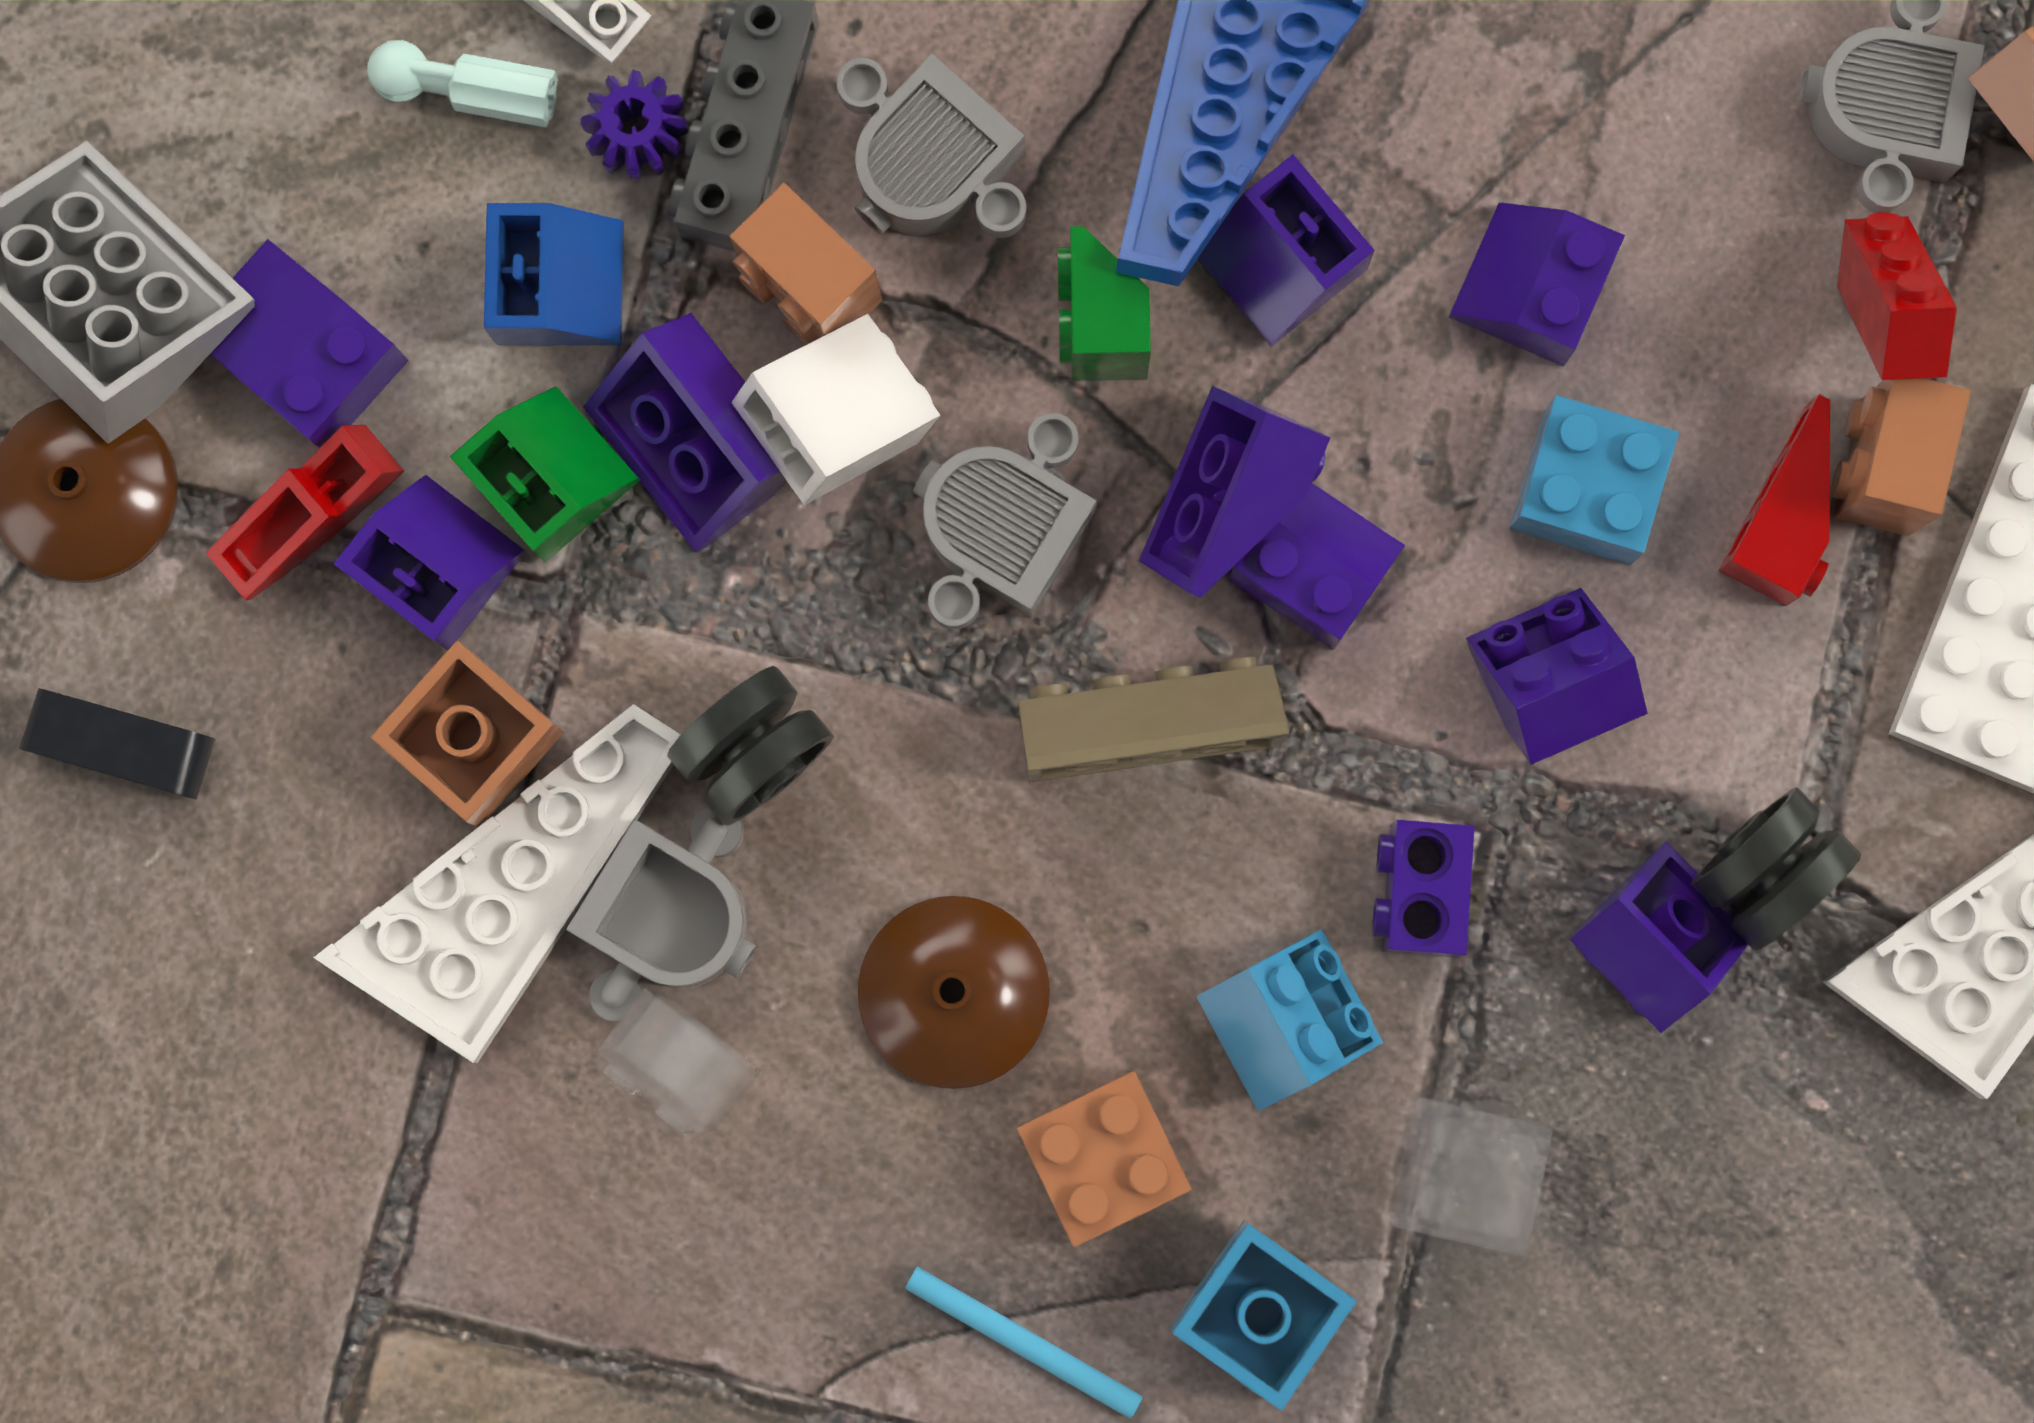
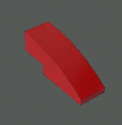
M365 424L342 425L301 468L287 469L206 554L243 599L251 600L299 565L348 525L405 471Z

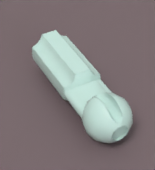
M405 40L385 42L375 48L368 61L367 75L370 83L382 97L392 102H407L422 94V92L448 96L453 109L459 112L540 127H547L549 120L553 117L558 82L555 70L463 54L453 65L428 61L415 45Z

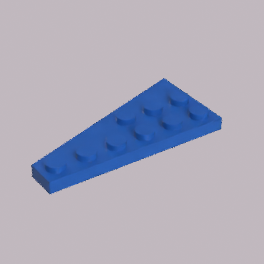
M1178 0L1115 273L1180 286L1367 9L1370 0Z

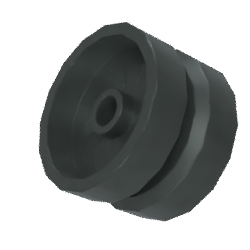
M773 665L743 681L713 704L678 737L669 748L667 757L687 781L705 780L718 773L707 788L704 802L723 825H731L741 820L782 792L820 756L834 738V734L812 710L798 711L784 718L791 710L798 691L778 667Z
M1798 787L1789 790L1766 809L1757 812L1724 841L1718 848L1717 853L1702 867L1691 882V885L1713 908L1730 905L1751 889L1753 890L1736 910L1731 927L1754 951L1760 950L1775 941L1813 910L1840 884L1861 858V853L1839 830L1821 833L1800 849L1798 848L1815 829L1820 810Z

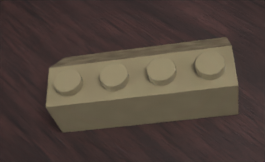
M1242 657L1219 662L1220 672L1194 676L1193 666H1178L1156 671L1157 681L1131 684L1130 675H1115L1093 680V690L1068 693L1067 684H1052L1029 689L1030 699L1018 701L1029 783L1280 747L1289 735V729L1273 664L1258 666L1256 657Z

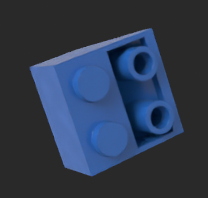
M487 203L484 329L495 344L622 346L623 220L552 203Z

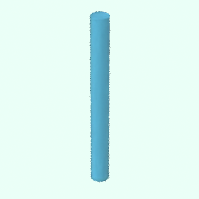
M918 1266L905 1287L907 1291L1129 1419L1132 1418L1143 1398L1137 1392Z

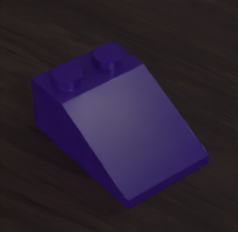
M269 239L263 243L232 278L254 298L255 307L210 353L318 448L342 425H352L409 361L381 332Z
M1212 386L1139 558V562L1188 593L1202 597L1306 497L1311 483L1322 472L1326 458L1325 450L1331 437L1277 411Z

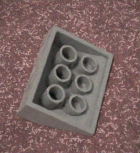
M85 141L0 195V339L108 444L158 410L255 307L253 297L88 141Z

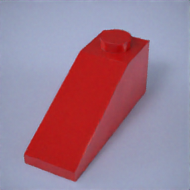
M1820 394L1802 410L1718 570L1784 606L1800 598L1802 593L1811 597L1821 583L1829 566V563L1823 561L1821 557L1830 541V399Z

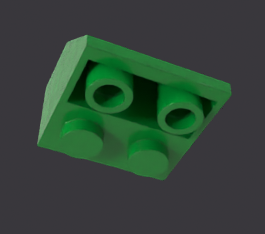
M1083 226L1070 227V247H1058V301H1071V310H1059V363H1072V381L1147 380L1151 355L1149 287L1138 277L1115 273L1118 258Z
M557 386L497 414L449 456L544 563L550 560L640 481Z

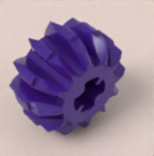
M634 69L628 77V86L621 87L614 76L608 75L605 82L610 94L606 97L599 93H589L587 101L595 113L581 117L583 130L592 134L585 143L590 155H604L602 164L605 170L611 174L625 164L629 178L636 181L642 173V164L646 163L650 164L655 174L662 175L665 169L660 155L664 153L670 157H680L683 150L675 137L683 136L689 132L687 120L678 116L684 108L680 95H666V82L659 76L644 86L640 71ZM638 116L644 117L647 126L642 131L637 132L633 126L632 134L626 133L623 125L627 120L633 118L634 123L637 124Z

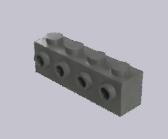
M737 0V4L727 3L719 31V38L726 41L720 63L710 62L703 84V98L709 99L703 121L696 119L693 121L687 138L685 154L687 157L692 158L686 180L679 178L676 180L669 201L668 213L671 216H675L674 223L681 238L735 252L729 236L770 196L819 26L815 3L805 0Z

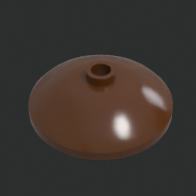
M57 399L36 408L24 416L1 442L0 538L11 553L31 569L50 578L72 583H90L107 580L119 576L140 564L155 550L166 535L176 510L178 475L172 453L166 441L146 418L108 444L62 399ZM70 471H76L79 477L78 484L70 491H63L61 487L63 476Z
M945 896L928 899L916 903L894 916L879 931L865 954L858 980V1006L865 1031L876 1050L892 1067L917 1082L939 1088L957 1089L978 1086L990 1082L1013 1069L1023 1060L1036 1043L1043 1029L1049 1007L1050 988L1047 967L1042 953L1031 934L1017 919L1003 909L989 902L965 896ZM951 978L960 980L965 987L964 997L954 1004L945 1002L940 995L941 985L944 981Z

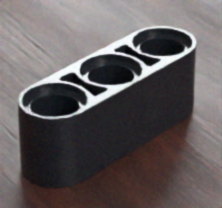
M38 688L19 749L197 800L216 739Z

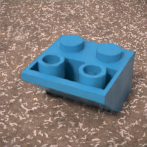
M1322 929L1196 996L1257 1111L1313 1085L1383 1043L1373 1024L1370 1013L1363 1006L1342 967L1339 956L1332 949Z

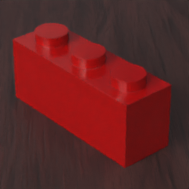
M1877 212L1870 214L1867 218L1845 219L1837 288L1881 380L1947 377L1957 306L1909 217H1901L1889 212Z

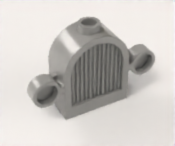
M1892 0L1890 14L1897 28L1873 27L1857 32L1837 47L1823 67L1807 64L1804 70L1798 100L1808 103L1812 128L1819 141L1827 150L1845 162L1867 167L1858 178L1856 192L1861 204L1871 212L1890 213L1898 209L1912 192L1913 177L1946 183L1963 166L1976 96V88L1968 78L1981 68L1985 45L1925 33L1932 29L1944 15L1947 0Z
M931 54L891 97L888 96L886 74L877 62L868 58H857L847 62L841 68L837 76V89L842 104L851 112L870 114L872 116L859 136L855 152L856 171L864 198L855 207V210L871 228L879 234H883L888 228H891L906 235L929 236L939 234L956 226L974 208L976 209L979 226L992 237L1007 238L1016 234L1023 227L1026 220V201L1022 192L1012 184L999 181L1025 155V136L935 55Z
M1047 413L1038 417L1032 423L1028 431V449L1031 454L1028 460L1004 448L983 446L964 450L949 458L942 465L931 460L923 470L913 489V493L924 499L923 516L929 542L942 563L958 574L946 576L938 580L931 588L928 596L931 615L942 627L954 630L962 629L976 619L980 609L978 594L980 588L1032 618L1096 513L1097 500L1051 474L1053 468L1069 463L1078 450V431L1075 424L1068 417L1059 413Z
M709 806L701 809L691 823L690 834L693 842L688 850H685L636 819L633 820L566 929L619 961L615 970H609L600 974L590 988L589 999L591 1006L601 1018L620 1022L628 1020L638 1013L644 1000L643 988L639 981L641 976L660 984L684 988L709 983L725 972L735 978L741 975L757 948V945L746 939L748 933L747 908L740 891L733 881L723 872L710 865L714 857H725L738 849L744 835L741 820L731 825H723Z

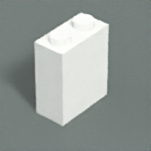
M869 314L752 372L731 402L803 505L810 503L918 444L940 417L928 391L916 382L896 354V349L890 338L879 330Z

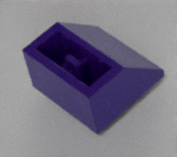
M1292 154L1236 201L1197 260L1270 347H1272L1364 273L1369 267L1375 250Z
M424 475L374 512L334 562V565L448 651L518 564L526 551L429 476Z
M1582 588L1557 596L1547 603L1508 620L1495 623L1483 631L1466 637L1469 650L1501 720L1530 765L1648 714L1635 657Z

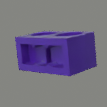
M1396 820L1390 825V835H1379L1376 868L1379 873H1387L1386 898H1375L1372 935L1373 937H1383L1382 952L1457 958L1467 955L1475 826ZM1423 839L1430 841L1436 846L1440 855V863L1434 873L1421 874L1410 866L1407 851L1412 841ZM1411 903L1424 904L1435 915L1436 926L1433 933L1427 939H1418L1411 936L1404 927L1403 915Z

